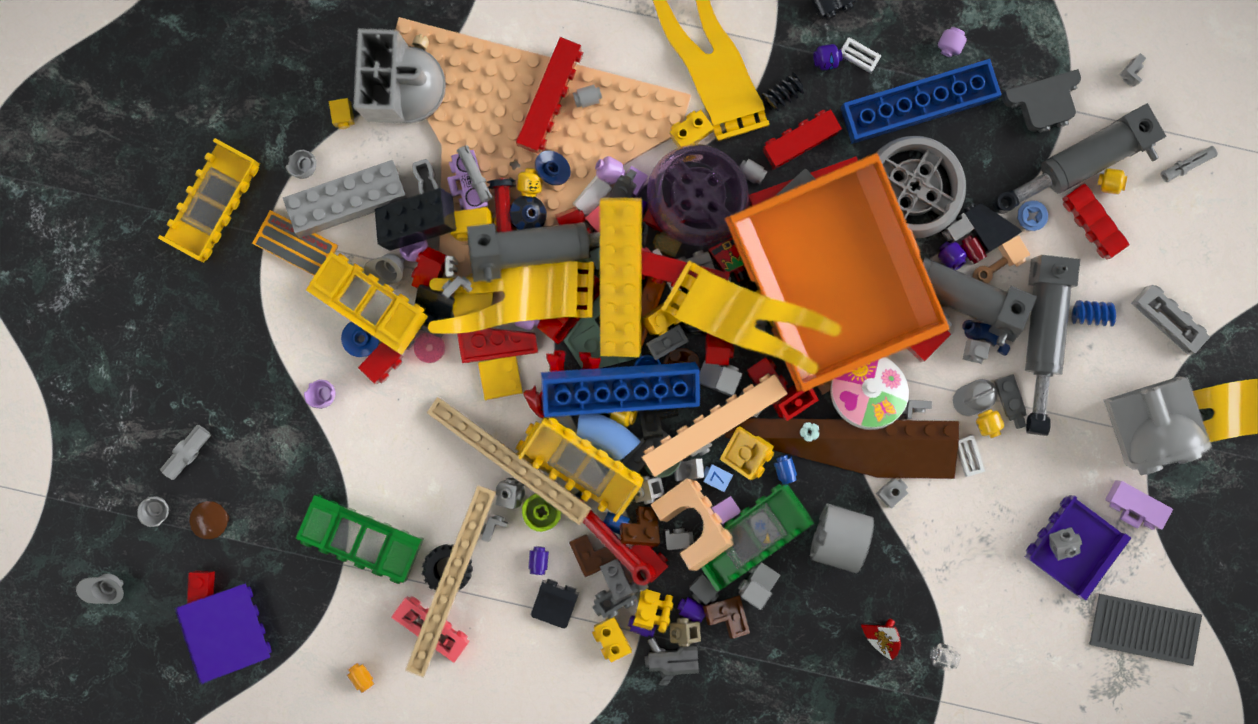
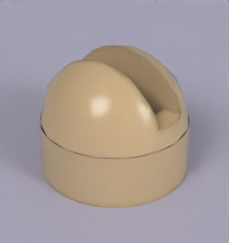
M422 34L417 35L412 42L414 47L426 51L429 44L427 36L422 37Z

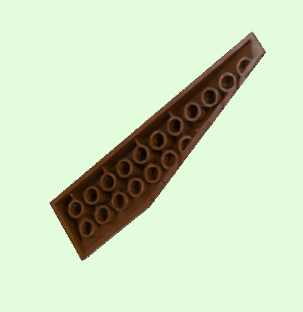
M748 418L725 433V438L731 439L737 427H742L752 435L759 436L774 446L772 450L877 478L955 479L959 445V421L896 420L884 428L868 430L853 426L844 419H790L786 421L784 419ZM808 422L816 424L819 428V437L811 442L805 441L804 437L800 434L801 428Z

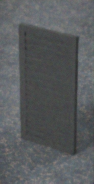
M1099 594L1089 645L1193 666L1202 614Z

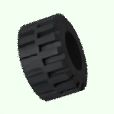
M454 544L439 546L425 557V562L422 565V576L424 575V581L429 584L431 590H437L441 580L437 572V564L441 559L450 557ZM471 559L458 591L466 586L471 579L473 571Z

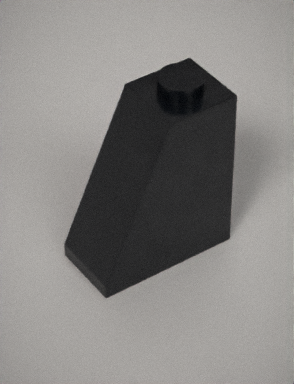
M973 203L964 209L966 212L964 214L975 228L970 232L974 237H978L986 250V254L1022 232L1020 228L982 203L977 206Z

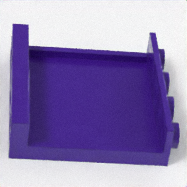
M1069 495L1061 501L1059 510L1049 517V523L1046 528L1043 527L1038 532V538L1035 543H1031L1027 547V553L1024 557L1077 597L1087 600L1131 540V537L1126 533H1121L1078 501L1076 496ZM1072 527L1075 534H1079L1082 540L1080 554L1058 561L1050 548L1049 534Z
M246 583L175 608L179 625L200 684L270 658L269 653L272 650L269 642H265L263 636L266 634L262 623L259 624L257 618L259 611L257 606L252 604L251 598L253 593L250 586H246Z

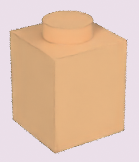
M1019 235L998 247L1002 256L1008 260V266L1015 264L1018 267L1027 261L1026 257L1030 256Z

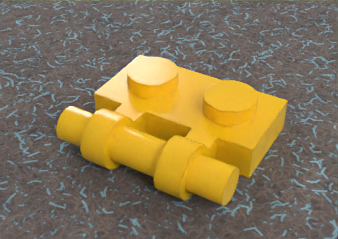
M647 589L643 592L641 590L633 625L652 631L653 625L656 624L659 625L658 631L665 633L670 624L669 615L670 611L673 610V596L666 595L665 601L659 600L660 593ZM657 609L662 610L661 616L656 615Z

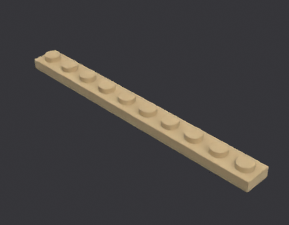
M437 397L427 411V414L578 525H581L592 509L540 470L535 469L525 459L522 458L520 460L518 454L441 398Z
M477 485L405 669L408 672L423 678L426 674L496 495L495 491Z

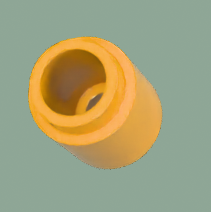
M356 663L348 669L350 673L347 677L356 690H360L363 693L374 685L373 677L364 664L359 666Z

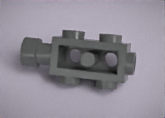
M634 581L631 582L629 585L634 595L617 603L614 601L610 590L608 592L603 590L595 595V605L592 607L598 616L602 615L603 618L608 616L611 619L619 614L618 609L624 606L627 609L636 603L634 599L637 598L636 593L640 590L643 592L649 588L648 584L641 586ZM609 600L611 605L606 607L603 602Z

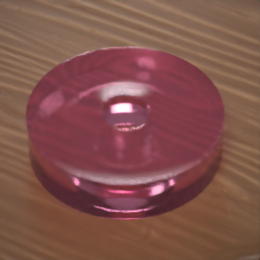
M423 333L414 343L415 355L425 363H435L443 357L445 343L440 337L430 333ZM429 344L433 346V349L431 351H427L426 349L427 345Z

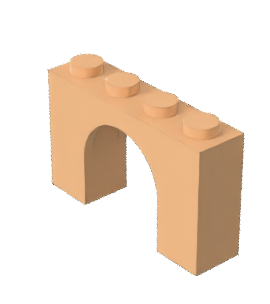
M687 478L653 502L651 506L659 520L664 522L670 521L679 513L689 508H694L701 514L704 523L701 537L680 553L689 570L697 571L734 544L731 541L732 536L730 532L721 525L722 520L720 516L711 509L712 504L710 500L701 493L702 487L696 480Z

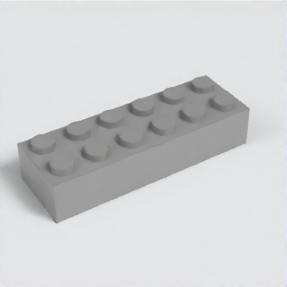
M393 160L283 197L292 227L299 238L375 212V208L407 199Z

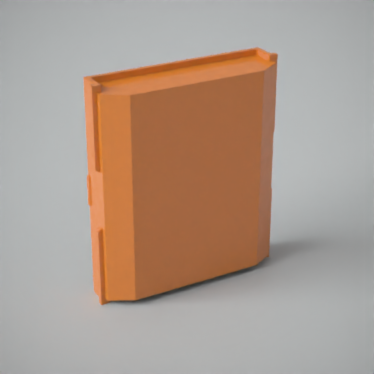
M878 153L725 218L751 281H755L761 295L804 307L834 321L841 327L840 334L832 336L812 328L772 321L774 326L771 330L774 337L794 347L818 365V371L814 374H809L785 361L797 391H807L950 330L920 258L919 248L911 229H908Z

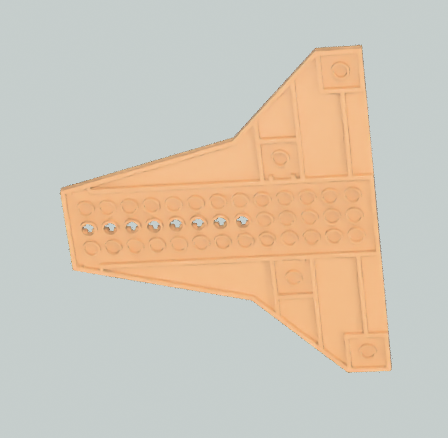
M399 17L395 30H398L410 47H414L412 42L417 35L427 36L429 44L426 52L437 60L445 76L446 90L443 101L439 108L430 117L426 118L442 145L441 188L451 194L447 178L456 175V173L451 172L449 162L452 161L451 156L458 154L457 149L468 145L469 150H474L482 177H485L486 181L500 178L516 180L514 182L516 187L509 188L510 205H512L515 199L522 196L521 192L517 189L518 174L524 172L525 168L535 169V159L538 154L518 147L516 141L551 57ZM576 64L574 68L576 74L574 79L568 82L567 87H569L566 98L562 97L560 104L562 107L558 116H554L552 122H555L552 132L547 133L545 138L547 144L544 151L550 150L561 154L568 161L571 174L567 182L557 186L548 184L545 181L542 182V191L536 197L542 201L546 209V221L543 227L559 225L555 215L575 207L573 202L596 176L597 170L595 166L598 160L610 156L625 165L671 139L669 134L670 128L677 122H684L691 94ZM593 84L595 88L599 87L602 98L599 99L600 103L585 108H577L573 93L577 92V89ZM517 160L521 166L520 168L517 167L516 170H512L510 164ZM457 180V188L458 190H461L462 187L460 180ZM488 188L493 197L488 201L489 210L493 213V217L496 218L494 189ZM461 195L453 197L454 211L462 210L459 199L462 198ZM532 210L528 211L530 216H533ZM512 223V231L518 230ZM450 233L441 235L439 239V252L448 256H454L458 261V265H455L458 268V272L454 273L461 278L471 274L472 268L468 241H458ZM444 270V273H443L442 278H448V277L445 275V270ZM502 291L493 292L492 305L504 300L505 294Z

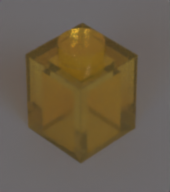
M662 230L661 234H656L652 242L655 244L653 249L656 250L658 248L662 254L674 259L683 240Z

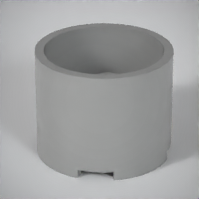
M826 504L819 517L820 522L817 530L814 533L810 551L811 560L858 573L869 549L874 525L873 517Z

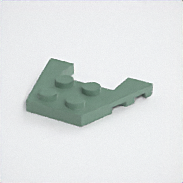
M600 295L593 303V318H581L564 339L565 344L581 368L583 362L580 360L579 352H590L593 358L601 357L599 368L639 358L600 356V327L595 321L600 316Z

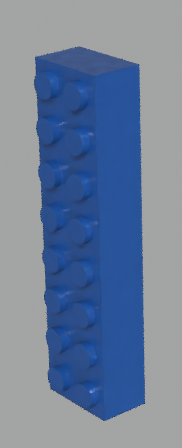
M987 59L843 103L840 109L851 143L854 144L995 101L1002 94L991 60Z
M696 362L541 372L544 417L700 406V376Z

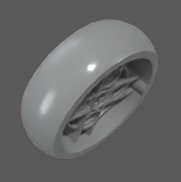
M906 136L885 144L876 152L882 162L904 219L908 215L917 216L929 211L940 215L933 221L925 224L915 225L906 223L908 229H911L914 239L935 235L955 220L965 200L966 179L961 163L948 147L928 137ZM904 151L924 153L921 159H908L898 164L889 160L891 156ZM939 164L942 165L948 175L951 189L950 196L942 192L943 183L937 170ZM920 167H925L928 170V175H922ZM894 173L900 174L902 181H896L893 177ZM913 184L917 185L915 191L911 190ZM927 193H931L934 195L933 202L927 199ZM901 199H905L908 202V208L900 205Z

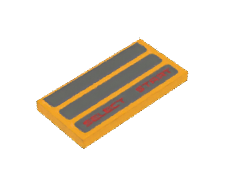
M271 210L252 243L314 276L330 252L335 253L338 248L337 244L316 233L299 238L294 232L291 221Z

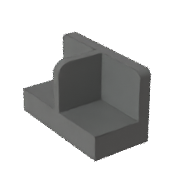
M677 325L644 345L649 349L654 360H657L689 341L681 326Z

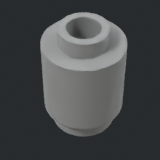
M594 84L577 89V92L573 93L577 108L600 103L599 99L602 98L599 87L595 88Z
M748 159L747 162L743 160L738 168L741 171L740 176L759 185L767 173L763 166L751 159Z

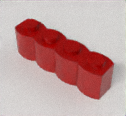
M1085 183L1062 198L1064 208L1068 212L1071 211L1075 217V223L1085 229L1086 238L1091 243L1096 244V250L1100 257L1106 260L1111 259L1130 245Z
M582 270L578 274H588L589 271ZM595 275L593 301L600 295V279ZM577 287V292H588V288ZM577 305L576 309L587 310V306ZM580 318L542 319L539 321L537 328L556 344H559Z

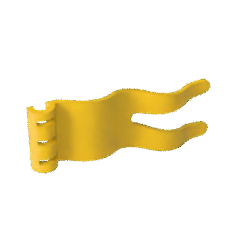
M653 0L662 29L671 46L686 65L702 103L709 114L717 142L769 126L763 102L750 79L743 59L733 41L719 24L710 0H696V5L703 30L713 48L711 54L704 53L689 38L678 23L667 0ZM754 113L758 114L760 123L756 124ZM737 118H741L743 128H739ZM721 123H724L727 133H722Z
M567 261L502 269L501 278L492 279L491 282H486L485 280L474 282L473 277H469L467 279L472 283L470 286L472 290L469 294L502 291L505 294L504 300L468 315L431 321L428 325V330L431 333L437 334L468 333L520 321L562 317L593 318L594 262ZM578 269L589 270L588 274H578ZM434 278L430 281L429 285L432 290L444 291L442 287L449 279L453 282L455 278ZM461 286L454 291V293H468ZM577 287L588 288V292H577ZM576 306H587V310H577Z
M688 261L661 308L684 323L735 345L783 359L809 374H814L818 371L817 363L786 342L755 328L756 321L763 319L795 324L832 336H837L841 332L839 324L814 311L740 287L708 272L692 261ZM691 270L698 274V277L694 278L687 273ZM683 286L688 289V294L679 290V287ZM671 301L680 306L679 310L670 305Z
M1258 379L1230 382L1193 391L1198 409L1210 408L1214 411L1211 419L1203 421L1210 442L1258 434Z

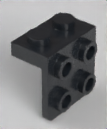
M419 285L415 303L425 309L423 313L428 316L420 330L442 338L443 334L431 333L428 330V325L431 321L451 318L455 299L452 296L446 299L441 295L442 292L432 290L425 285Z
M547 578V581L543 580L541 582L531 616L565 629L568 626L579 592H576L574 587L568 585L562 587L558 585L557 581Z

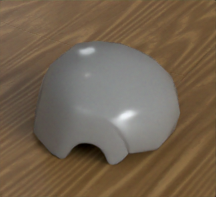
M297 150L289 156V162L286 165L288 173L299 179L310 177L316 169L315 156L309 151Z
M158 496L147 497L140 503L137 509V517L143 525L157 527L167 518L169 506L164 499Z

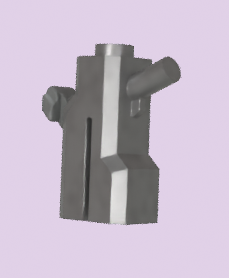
M655 637L648 640L652 651L648 652L649 656H645V667L649 668L650 672L660 671L662 679L659 681V685H668L670 680L678 674L699 673L696 644L678 647L677 650H665L659 647Z

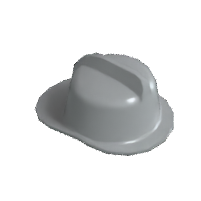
M386 254L368 261L364 266V273L367 276L371 273L379 279L378 283L382 286L384 283L387 285L397 283L403 277V263L405 259L399 258L394 254Z
M975 380L956 391L953 396L954 408L958 413L966 416L980 413L995 404L998 394L996 387L989 380Z
M110 573L103 574L98 578H85L76 586V592L87 603L116 604L123 598V580Z

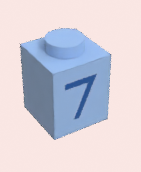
M711 464L710 467L706 466L704 469L703 482L725 492L733 475Z

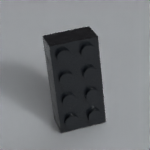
M438 188L375 208L377 244L392 251L456 231L453 195L442 188Z

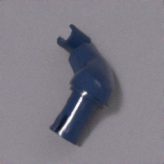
M966 320L962 324L964 334L970 340H984L993 347L997 344L999 336L988 332L991 325L973 322L972 320ZM1006 343L1003 346L999 345L997 352L1006 356L1010 351V346Z

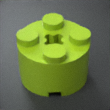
M536 493L525 501L522 508V516L529 528L538 532L548 531L555 527L562 515L561 511ZM543 506L547 514L541 517L537 509H541Z

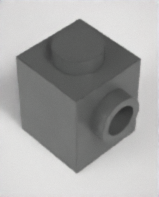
M703 573L688 586L694 593L692 597L699 604L702 601L705 604L708 602L713 603L719 596L717 594L719 591H716L710 580Z

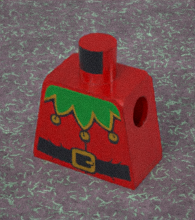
M733 237L708 250L709 255L721 271L730 274L734 273L738 282L748 278Z

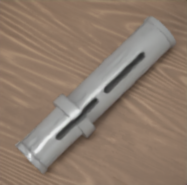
M468 145L457 149V153L472 181V187L478 193L481 203L491 200L493 197L485 183L487 181L485 177H482Z
M1210 146L1184 161L1176 162L1175 166L1161 172L1162 179L1165 182H1169L1178 176L1186 175L1187 171L1217 157V150L1215 147Z

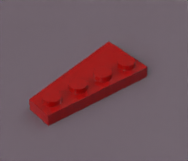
M489 328L475 332L457 333L462 363L538 353L536 333Z

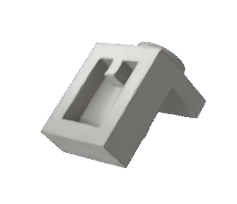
M1141 53L1134 57L1119 74L1126 84L1133 87L1142 81L1137 73L1144 67L1142 63L1146 57Z
M908 400L906 408L902 413L904 419H912V408H914V412H926V409H932V401Z

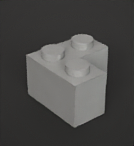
M704 360L699 372L700 385L728 396H733L742 373L738 372L739 368L731 365L721 367L717 364H706Z
M762 562L750 569L749 573L751 574L748 579H743L738 586L740 596L760 610L772 593L770 591L780 577L779 573Z

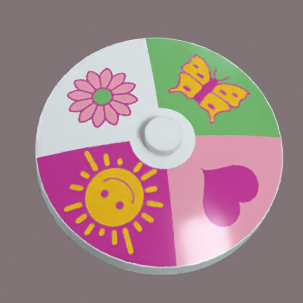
M885 357L832 379L830 389L833 405L839 415L851 425L868 430L881 429L895 422L905 410L909 396L908 384L904 374L896 364Z

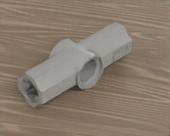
M196 425L186 439L180 441L172 451L173 454L161 467V472L166 477L174 480L186 465L194 461L199 454V449L209 439L211 434L205 428Z

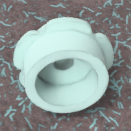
M808 422L803 425L800 434L804 437L805 441L811 442L819 437V428L816 424Z

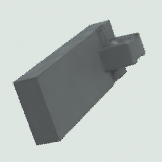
M653 424L640 440L641 442L628 454L622 463L631 471L639 474L647 465L642 458L645 455L643 451L651 446L657 448L662 445L660 441L669 435Z

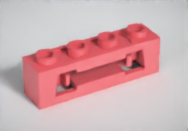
M407 596L391 618L416 636H419L422 625L418 622L416 624L413 622L419 615H421L419 618L425 621L429 608L425 609L420 605L421 602L417 598ZM446 620L442 634L444 636L447 634L448 637L443 644L439 638L435 649L454 663L470 641L464 632L460 630L458 632L451 628L452 624Z

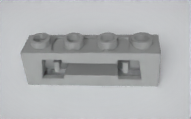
M1156 285L1145 287L1131 304L1187 355L1195 354L1210 338L1206 333L1207 330L1203 326L1196 324L1189 313L1180 310L1177 302L1171 298L1168 299L1160 287ZM1160 308V309H1161L1162 311H1164L1173 321H1175L1181 328L1184 327V328H1186L1187 330H1186V331L1183 330V332H1182L1177 326H1175V325H1174L1166 316H1164L1160 311H1159V312H1156L1154 309Z

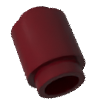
M970 235L962 240L963 245L961 247L966 252L968 260L972 261L973 264L987 257L986 250L977 236L973 238Z

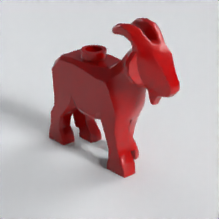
M554 350V355L546 354L549 372L564 371L565 351ZM579 352L580 360L583 362L580 370L599 368L601 357L593 358L590 352ZM534 385L531 390L524 391V397L532 411L538 417L544 419L542 390L541 392H536V385Z

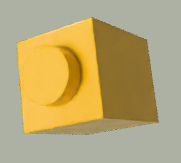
M348 98L329 101L332 124L336 128L347 129L350 128V125H355L352 105Z

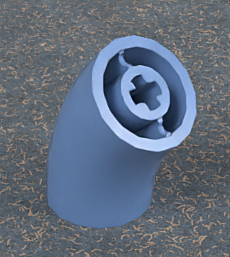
M579 415L577 436L588 440L596 449L605 451L615 461L623 459L641 442L623 425L604 415Z

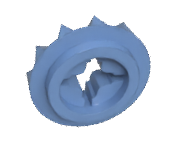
M1028 201L1019 208L1017 219L1020 226L1026 230L1037 231L1046 225L1048 211L1042 203ZM1029 211L1030 213L1038 211V213L1035 216V221L1033 219L1027 221L1028 217L1030 216L1028 213Z

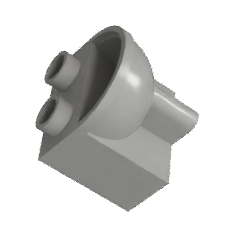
M358 29L354 108L368 122L416 123L430 117L441 105L446 90L444 72L437 60L420 48L408 46L398 30Z
M1178 376L1104 399L1125 465L1131 469L1138 470L1140 475L1160 471L1163 469L1162 465L1177 461L1178 463H1186L1202 457L1201 453L1212 447L1188 377Z

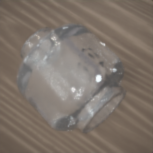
M940 643L936 648L933 647L930 652V659H932L933 666L950 672L956 669L960 663L961 655L958 654L957 648Z

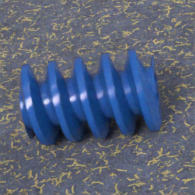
M1077 300L1072 310V323L1076 324L1077 319H1079V323L1082 325L1086 319L1088 325H1091L1092 320H1094L1095 326H1098L1101 320L1103 326H1106L1109 321L1112 327L1116 321L1115 306L1112 302L1106 304L1105 302L1098 303L1093 301L1091 303L1090 301L1083 302Z

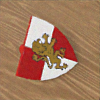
M888 619L884 626L861 624L868 641L882 655L890 660H893L898 655L901 641L896 627H893L895 624L893 619Z

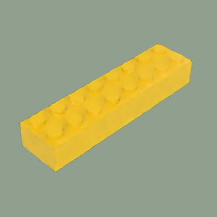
M602 198L600 200V356L639 357L641 354L642 198Z

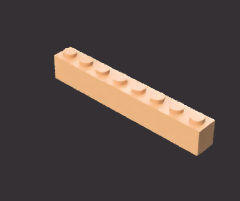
M768 373L759 379L760 384L755 387L751 384L744 388V394L739 397L736 394L726 400L727 404L723 407L720 405L715 406L709 410L711 414L707 417L699 416L693 420L695 424L688 428L685 425L677 430L678 435L673 438L669 435L660 441L662 445L657 448L651 446L643 451L645 455L642 458L654 477L787 395L776 375L770 376Z

